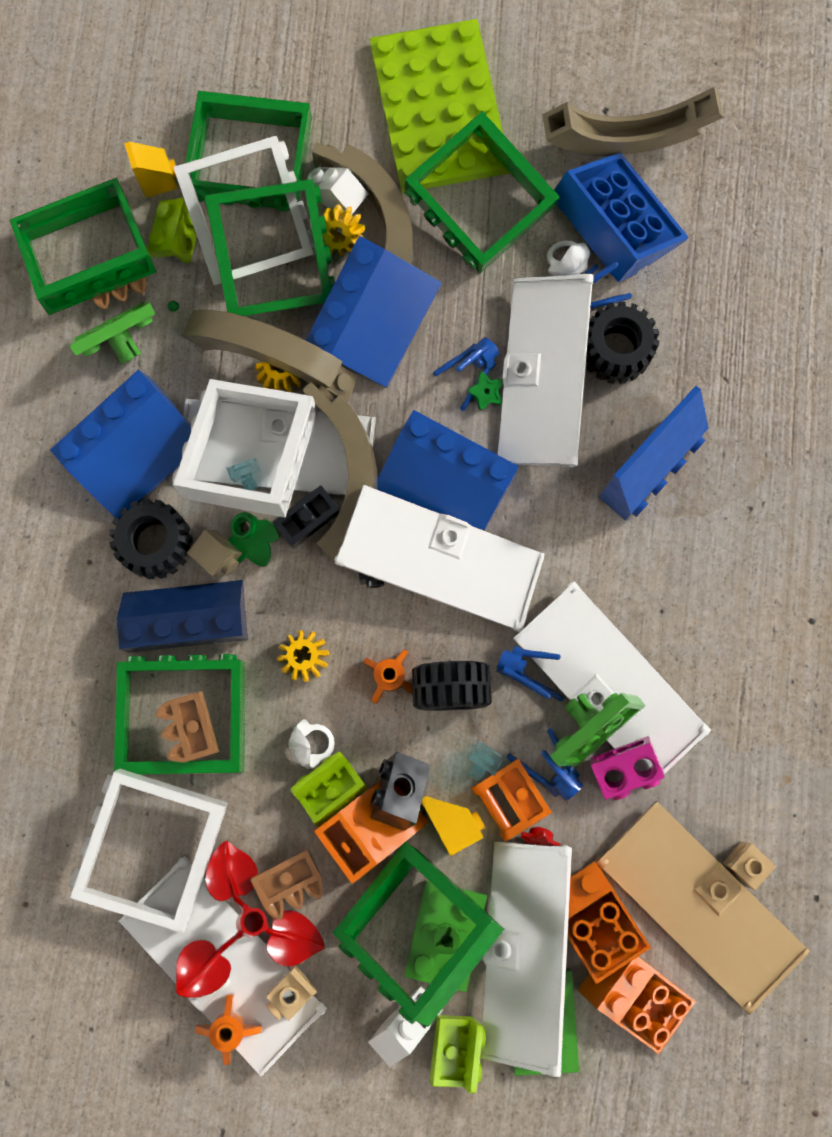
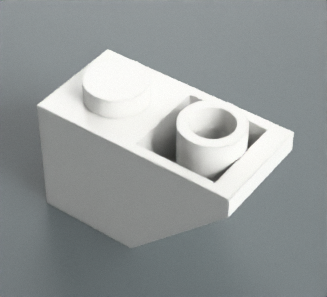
M317 167L307 177V179H313L314 185H319L322 204L332 210L338 204L341 205L344 212L347 207L351 206L352 215L368 195L367 191L348 168Z
M420 986L410 997L416 1002L425 991L424 988ZM399 1006L384 1021L368 1043L386 1064L391 1067L410 1055L436 1018L429 1027L416 1021L411 1024L398 1012L401 1008Z

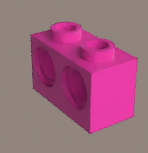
M649 736L591 757V767L605 800L612 797L614 800L623 799L631 794V790L639 787L643 789L653 788L661 783V779L665 778L663 768ZM640 759H647L652 763L650 769L646 771H640L634 765ZM610 770H617L623 776L619 781L612 782L605 777V774Z

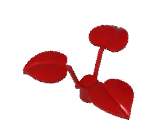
M224 841L212 854L205 873V884L209 894L216 901L222 902L233 897L234 902L242 909V913L236 920L238 932L217 950L207 940L193 941L183 948L176 963V993L182 997L197 998L206 996L217 991L226 983L230 976L231 964L221 954L242 936L249 938L263 931L271 935L266 943L267 952L275 963L287 967L304 962L325 947L317 928L301 913L293 910H284L281 920L273 917L271 929L262 910L249 908V905L239 898V895H246L254 889L250 879L258 874V870L253 859L245 852L233 846L229 841Z

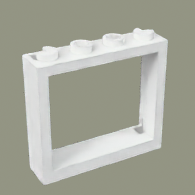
M277 135L173 167L214 285L222 283L215 247L189 173L271 148L281 182H295L297 180L294 171L288 172L285 160L289 159L285 142H279ZM294 192L285 193L302 248L233 269V279L314 255L312 248H314L311 230L306 231L303 219L308 218L303 201L297 202Z
M210 379L206 390H203L201 393V406L198 414L192 419L189 440L183 445L180 466L173 473L172 482L174 488L182 499L286 518L318 413L313 396ZM221 401L295 413L270 494L194 480Z
M118 769L114 771L113 775L108 774L103 784L102 793L106 794L102 806L98 805L93 813L91 824L95 825L92 836H87L82 845L80 855L84 856L81 868H75L69 887H73L70 898L183 933L189 922L228 803L133 772ZM122 785L210 812L176 915L87 887Z

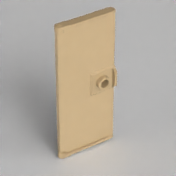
M657 801L609 849L597 857L596 863L598 866L604 869L748 1015L754 1012L761 1002L810 952Z

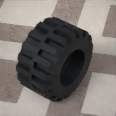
M619 302L617 307L610 303L606 305L605 310L600 308L596 311L595 316H592L589 320L586 362H589L587 369L590 373L595 370L597 372L596 378L601 380L604 376L608 378L607 383L612 384L615 379H619V384L626 383L628 378L631 381L637 379L639 374H643L646 371L659 346V340H657L659 330L658 328L653 329L656 322L653 317L647 318L649 312L645 309L640 312L637 310L638 305L633 303L630 307H627L626 302ZM611 333L623 334L632 341L634 351L627 354L616 353L607 346L604 336Z
M142 499V504L134 501L130 503L131 509L127 510L124 507L119 512L123 515L120 519L114 518L112 523L116 528L110 529L109 536L114 541L109 543L110 548L116 552L113 555L122 563L121 565L140 577L144 576L147 579H154L155 576L160 579L166 578V573L174 574L178 571L176 567L179 564L185 565L187 561L184 557L190 549L189 543H193V538L189 534L191 529L185 522V519L171 505H166L163 501L155 499V502H152L150 499ZM152 525H163L166 529L164 545L155 553L148 555L140 554L137 541L141 532Z
M432 662L420 664L412 668L413 707L419 710H467L484 708L492 704L490 666L483 662Z

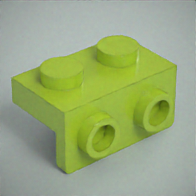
M184 198L159 201L153 228L149 236L147 247L149 254L153 258L175 256L183 263H190L197 235Z
M339 751L325 758L321 765L310 774L302 776L290 791L300 801L313 823L319 828L368 790V787L351 763Z
M436 1016L429 1082L433 1087H464L468 1093L477 1092V1083L482 1078L480 1054L481 1049L485 1046L486 1034L483 1025L473 1016Z

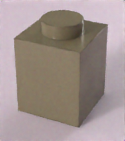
M204 530L187 554L212 576H227L238 566L239 562L237 559L241 556L242 552L217 530Z

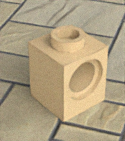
M743 841L722 862V865L743 886L755 891L776 868L753 844Z

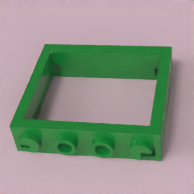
M198 90L185 163L203 158L210 118L300 128L293 171L297 181L303 180L312 125L310 103ZM201 170L189 173L199 202H205L204 195L255 188L252 186L200 181ZM301 191L294 192L297 202L300 201ZM285 193L221 203L224 205L243 204L255 209L269 207L282 212L290 210Z
M483 111L405 179L404 193L410 198V203L414 206L417 204L425 212L423 215L432 227L438 226L444 233L443 238L446 243L453 249L456 247L463 254L462 259L465 264H469L472 269L475 268L480 274L555 208L560 198ZM474 135L484 143L538 204L485 253L481 252L420 184Z
M117 177L9 219L37 300L49 316L157 272L130 204ZM120 206L137 249L47 285L31 241Z
M313 179L204 195L228 313L248 316L325 303L335 284L334 276H329L327 264L332 263L329 246H324L322 234H327L324 215L319 216L317 204L322 203L319 185H314ZM305 191L321 293L238 306L219 203Z
M221 654L219 655V660H206V655H188V660L176 661V656L173 655L157 656V661H146L145 656H127V662H117L114 771L123 769L136 774L244 772L245 662L241 659L237 660V655ZM231 670L230 760L128 762L131 672Z
M405 842L332 933L341 942L338 945L339 949L352 959L355 957L360 962L357 968L367 978L371 980L375 978L380 984L377 988L378 991L389 1001L393 1002L395 1000L401 1006L398 1012L404 1019L411 1024L416 1021L429 1027L504 931V928L419 850ZM413 867L476 924L471 933L416 1002L356 940Z

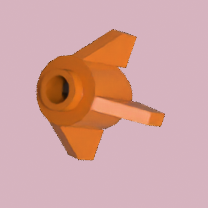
M405 649L396 659H385L379 663L365 658L363 664L374 670V679L378 685L371 699L373 703L377 704L385 691L394 692L402 688L413 695L412 686L405 681L406 675L402 666L409 654ZM393 669L395 677L392 680H386L383 675L384 671Z
M227 994L224 1013L220 1014L212 1024H197L195 1027L196 1034L209 1037L214 1048L222 1052L223 1065L231 1064V1051L241 1043L243 1037L262 1032V1025H245L242 1017L233 1012L234 994ZM229 1028L232 1031L231 1038H225V1033L220 1032V1030Z

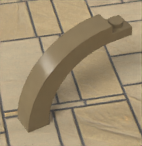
M715 87L668 108L640 115L601 116L584 112L568 102L542 114L546 141L564 150L598 156H611L620 152L623 155L642 153L668 147L701 135L700 128L724 118L719 91Z
M317 142L312 150L314 167L348 168L367 191V198L372 202L381 217L386 232L385 250L412 265L413 232L406 202L390 175L374 159L349 144L346 145L343 153H341L334 146H325Z
M204 309L193 310L182 334L184 338L204 350H223L249 356L283 369L309 383L312 382L317 388L323 385L335 399L341 395L346 402H348L359 377L343 367L341 360L323 349L284 330L233 313Z
M310 382L303 391L306 395L313 396L315 404L327 415L337 429L343 442L348 463L347 490L341 510L330 529L316 543L335 563L334 558L337 556L362 486L366 485L377 490V466L370 438L351 406L341 395L331 403L330 401L334 398L333 395L323 385L317 388Z

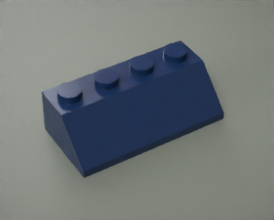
M243 580L123 593L117 615L119 649L131 653L248 640Z

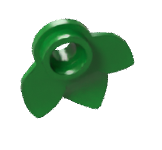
M242 512L237 514L231 521L230 529L232 535L228 541L242 552L241 556L237 559L238 565L248 558L256 565L266 567L272 555L269 543L280 538L278 529L269 520H258L251 513ZM248 522L250 529L245 533L243 525Z

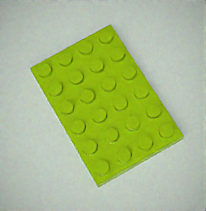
M478 19L370 37V47L401 193L405 192V179L481 111L503 133ZM474 135L420 184L425 189L510 174V172L484 143Z

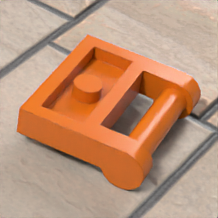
M519 759L514 760L471 787L475 796H480L501 830L499 835L504 842L512 839L552 813ZM498 784L520 821L511 825L489 789L490 787Z

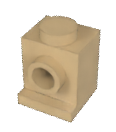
M295 965L269 991L266 997L270 1002L266 1006L278 1020L284 1016L289 1021L316 994L317 987ZM288 990L293 991L296 996L295 1000L290 1003L283 999L284 992Z

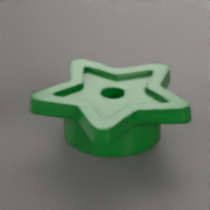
M480 372L478 382L468 388L467 392L473 395L474 399L478 402L479 410H483L489 403L500 405L502 399L498 391L503 381L501 379L490 380L484 372ZM486 388L489 390L488 394L484 392Z

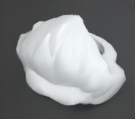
M564 240L552 245L547 253V261L550 265L548 273L551 276H567L580 274L585 271L588 266V258L590 257V250L587 244H577L573 241ZM570 247L561 261L554 259L553 254L558 248Z
M305 719L293 727L289 739V749L293 760L306 769L312 770L318 768L323 760L331 755L335 745L334 736L327 727L320 724L310 725ZM312 731H321L328 739V747L322 754H310V744L305 736Z

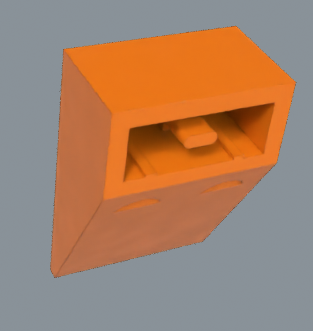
M380 781L314 831L351 884L429 823L421 811H419L417 823L406 831L371 819L373 807L370 806V800L375 789L379 788ZM394 784L395 792L402 796L400 787Z
M596 861L570 877L567 940L597 984L649 950L651 946Z
M639 956L597 984L589 974L577 990L597 1010L657 1054H660L696 1002Z

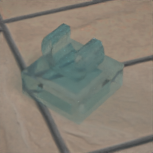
M255 458L226 468L230 479L234 483L241 480L244 489L251 491L258 489L254 475L262 473Z
M478 740L468 758L475 763L469 775L478 781L481 780L486 771L495 776L502 765L504 756Z

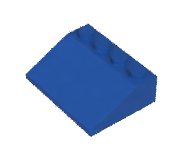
M621 152L566 171L554 189L560 197L557 202L558 208L563 211L574 225L576 231L581 234L603 264L608 267L613 262H618V267L610 272L617 282L636 275L689 238Z
M359 235L305 341L335 356L342 361L343 365L384 387H388L442 282Z
M138 369L52 447L50 451L114 517L120 519L123 515L119 512L124 507L127 510L131 509L130 503L134 501L140 503L142 499L180 466L183 445L185 442H188L191 434V423L153 379Z
M695 386L613 475L599 496L604 503L625 521L631 514L637 517L648 505L644 501L651 492L656 496L668 483L664 480L665 476L670 471L676 474L687 462L683 458L689 450L695 453L706 441L702 436L709 427L699 387Z
M413 410L377 479V490L436 513L460 519L475 528L485 531L515 478L519 466Z

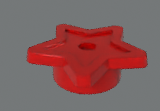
M533 827L529 830V833L521 832V838L525 841L524 844L540 846L561 845V843L553 840V833L546 828Z

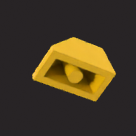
M130 141L124 143L131 168L146 198L178 189L175 180L177 176L173 168L176 166L174 159H168L165 149Z
M426 795L423 796L422 804L450 856L484 838L481 830L485 829V826L477 811L471 814L466 807Z

